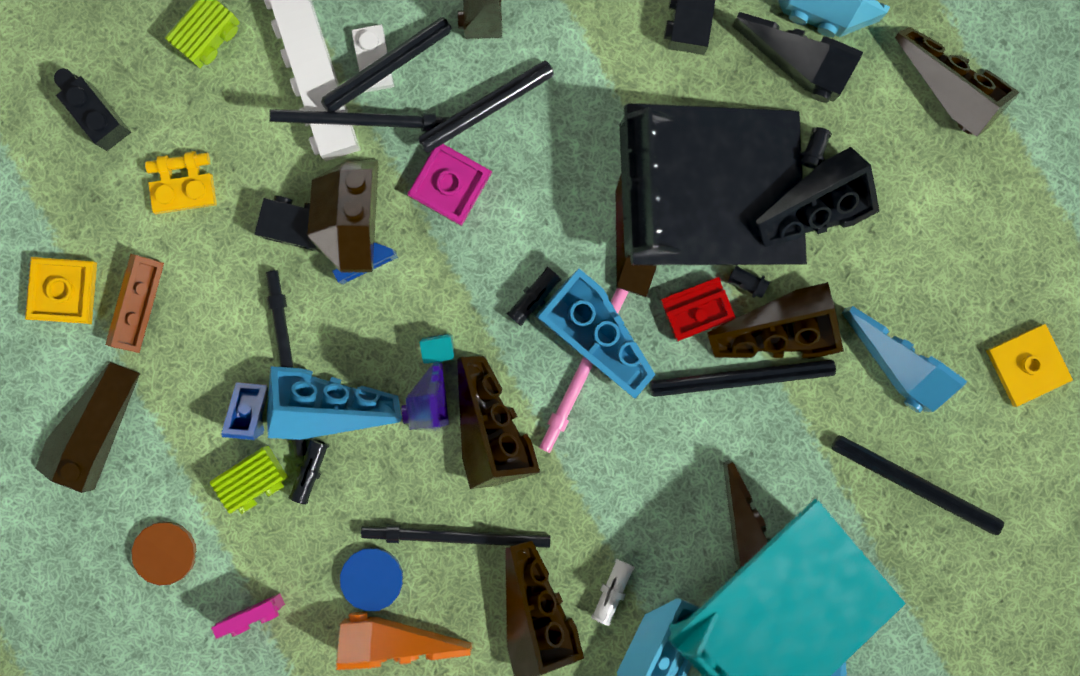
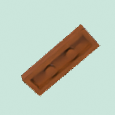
M130 254L105 345L140 353L164 267L163 262Z

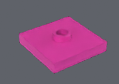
M442 144L432 150L407 196L462 227L491 177L492 171Z

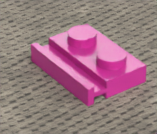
M279 593L220 620L211 629L216 639L229 633L234 637L249 630V624L260 620L261 624L278 617V610L285 603Z

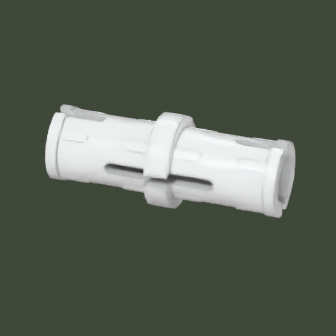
M616 559L606 585L603 584L600 589L603 593L594 614L591 616L592 619L607 626L611 624L619 601L625 598L626 594L623 592L635 568L619 559Z

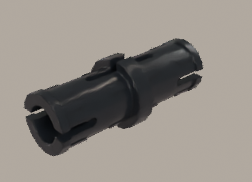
M546 267L530 288L526 286L523 290L525 292L524 295L506 314L522 327L539 305L542 307L546 303L544 299L562 279L549 267Z
M313 438L309 440L302 464H298L296 468L298 475L288 497L290 500L300 504H308L315 480L319 479L322 473L319 469L329 444Z

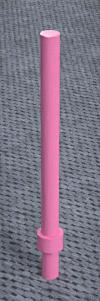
M619 288L616 289L610 301L617 313H619L628 294V291ZM584 357L556 413L552 412L547 423L550 426L539 448L548 453L551 452L560 432L565 431L569 422L567 417L593 366Z

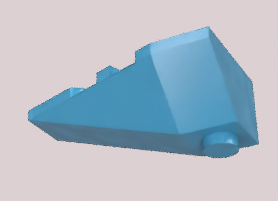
M580 268L554 293L535 316L634 399L637 398L655 376L654 371L637 343L625 327V323L610 302L605 290Z
M854 306L843 310V316L898 393L906 398L904 401L905 405L915 412L936 411L967 382L932 356L927 358L914 353V344L906 339L887 336L889 330L884 325Z
M273 366L270 368L267 405L268 438L302 440L401 422L402 415L397 395L365 386L355 389L341 385V379L331 377L330 381L313 377V371L302 368Z

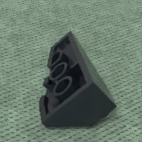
M742 12L738 13L732 25L733 28L804 90L811 92L812 98L824 103H828L829 100L834 102L841 95L863 54V51L823 36L821 42L809 39L805 36L804 30L797 28L787 31L779 30V25L773 21Z
M852 147L823 161L756 220L762 244L768 247L796 240L802 234L813 231L817 234L825 233L827 228L841 225L843 228L850 227L880 212L871 164Z

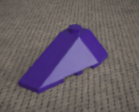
M441 362L431 365L406 397V405L401 406L402 420L404 424L409 423V430L436 429L449 425Z

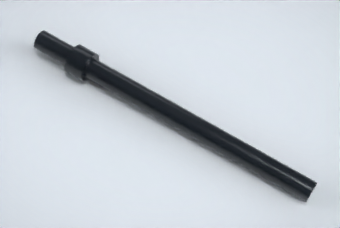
M269 109V122L421 128L422 132H427L450 118L438 117L435 113H422L421 116Z
M278 270L267 271L269 296L266 298L268 310H272L280 366L294 368L284 310L287 307L286 296L281 291ZM292 439L295 457L305 456L307 450L305 439Z
M387 524V527L362 526L361 538L384 539L386 543H399L400 540L513 546L533 541L535 547L550 548L551 539L550 535L401 528L400 524Z

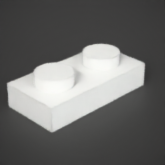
M382 24L352 30L360 72L387 54L388 50ZM392 73L364 91V93L394 87Z

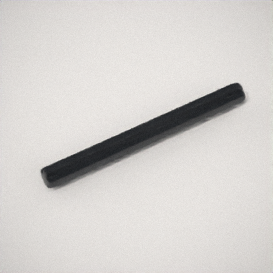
M830 359L650 381V392L653 397L830 377L836 375V366L834 360Z
M838 435L835 438L831 447L833 451L992 535H999L1005 524L1003 520L844 436Z

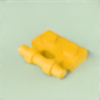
M195 151L185 152L184 156L169 158L168 155L158 156L156 160L145 162L147 173L159 172L161 179L160 181L148 182L152 213L162 214L217 205L213 175L211 173L200 175L199 166L211 164L208 152L197 154ZM187 168V177L173 179L172 170Z

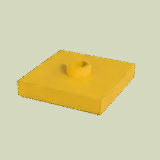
M31 257L25 319L92 324L97 262Z
M1041 324L986 350L1013 407H1018L1073 381L1046 324Z

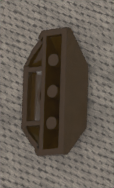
M346 160L312 180L307 236L340 272H373L378 160Z

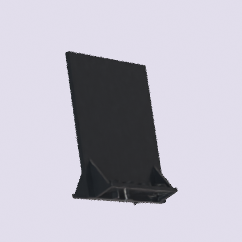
M628 103L624 106V117L619 124L625 257L630 258L632 265L807 264L805 233L799 239L765 247L762 244L756 224L757 219L803 180L802 158L800 157L799 111Z

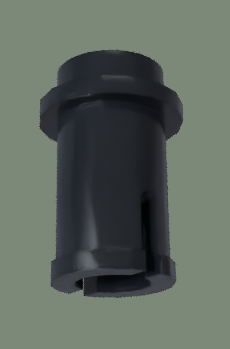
M821 127L812 128L806 150L800 155L803 166L815 169L825 161L823 156L829 138L832 135L829 130Z
M735 265L727 283L751 293L753 298L756 296L762 298L770 281L766 280L764 275L759 277Z

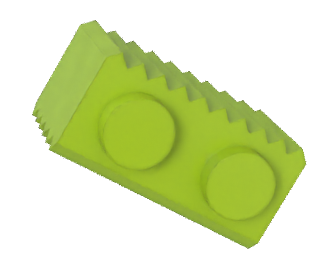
M197 0L166 35L165 39L197 67L201 68L204 64L208 65L216 58L218 54L217 49L224 41L228 42L236 35L238 31L237 26L240 22L231 11L217 0Z
M265 446L209 481L229 514L239 510L242 515L257 505L255 499L266 493L267 497H270L284 488L282 481L287 479L288 475L270 447Z

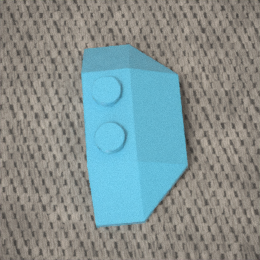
M778 0L782 12L789 15V19L799 25H806L808 23L817 27V31L827 37H834L835 35L841 37L877 23L888 13L890 6L879 3L876 0Z
M677 598L645 614L617 671V676H687L692 664L669 641L671 636L669 625L672 622L676 624L690 618L700 607Z

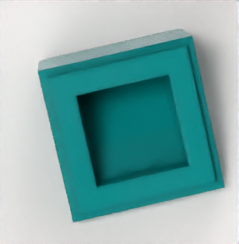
M451 333L424 337L419 341L422 360L425 364L452 360L454 358V344Z

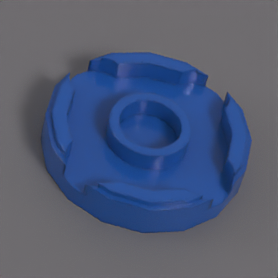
M364 548L355 552L344 563L340 574V588L345 599L355 608L363 611H379L390 606L399 596L403 585V570L398 559L389 551L379 548Z

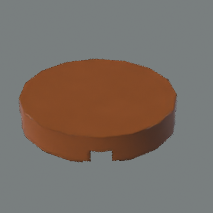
M157 522L143 529L135 538L131 550L132 563L137 574L145 581L158 586L171 585L185 578L193 569L196 561V543L191 533L182 525L171 522Z

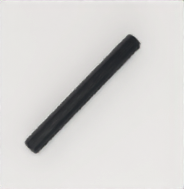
M440 17L323 96L321 99L323 107L328 112H335L447 36L452 29L451 25L444 17Z
M547 61L540 62L418 137L421 148L426 153L431 152L552 78L554 72L551 65Z

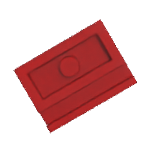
M720 277L660 300L676 342L736 318L725 289H723L720 282Z

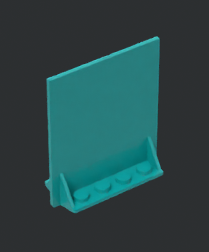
M815 498L690 618L676 624L672 622L669 625L671 631L669 641L702 676H831L906 603L820 501Z

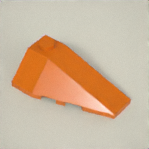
M353 612L349 614V618H345L340 623L336 667L337 670L381 667V663L387 661V659H393V661L399 662V664H407L418 660L419 655H425L428 660L470 656L472 643L384 618L368 617V612Z

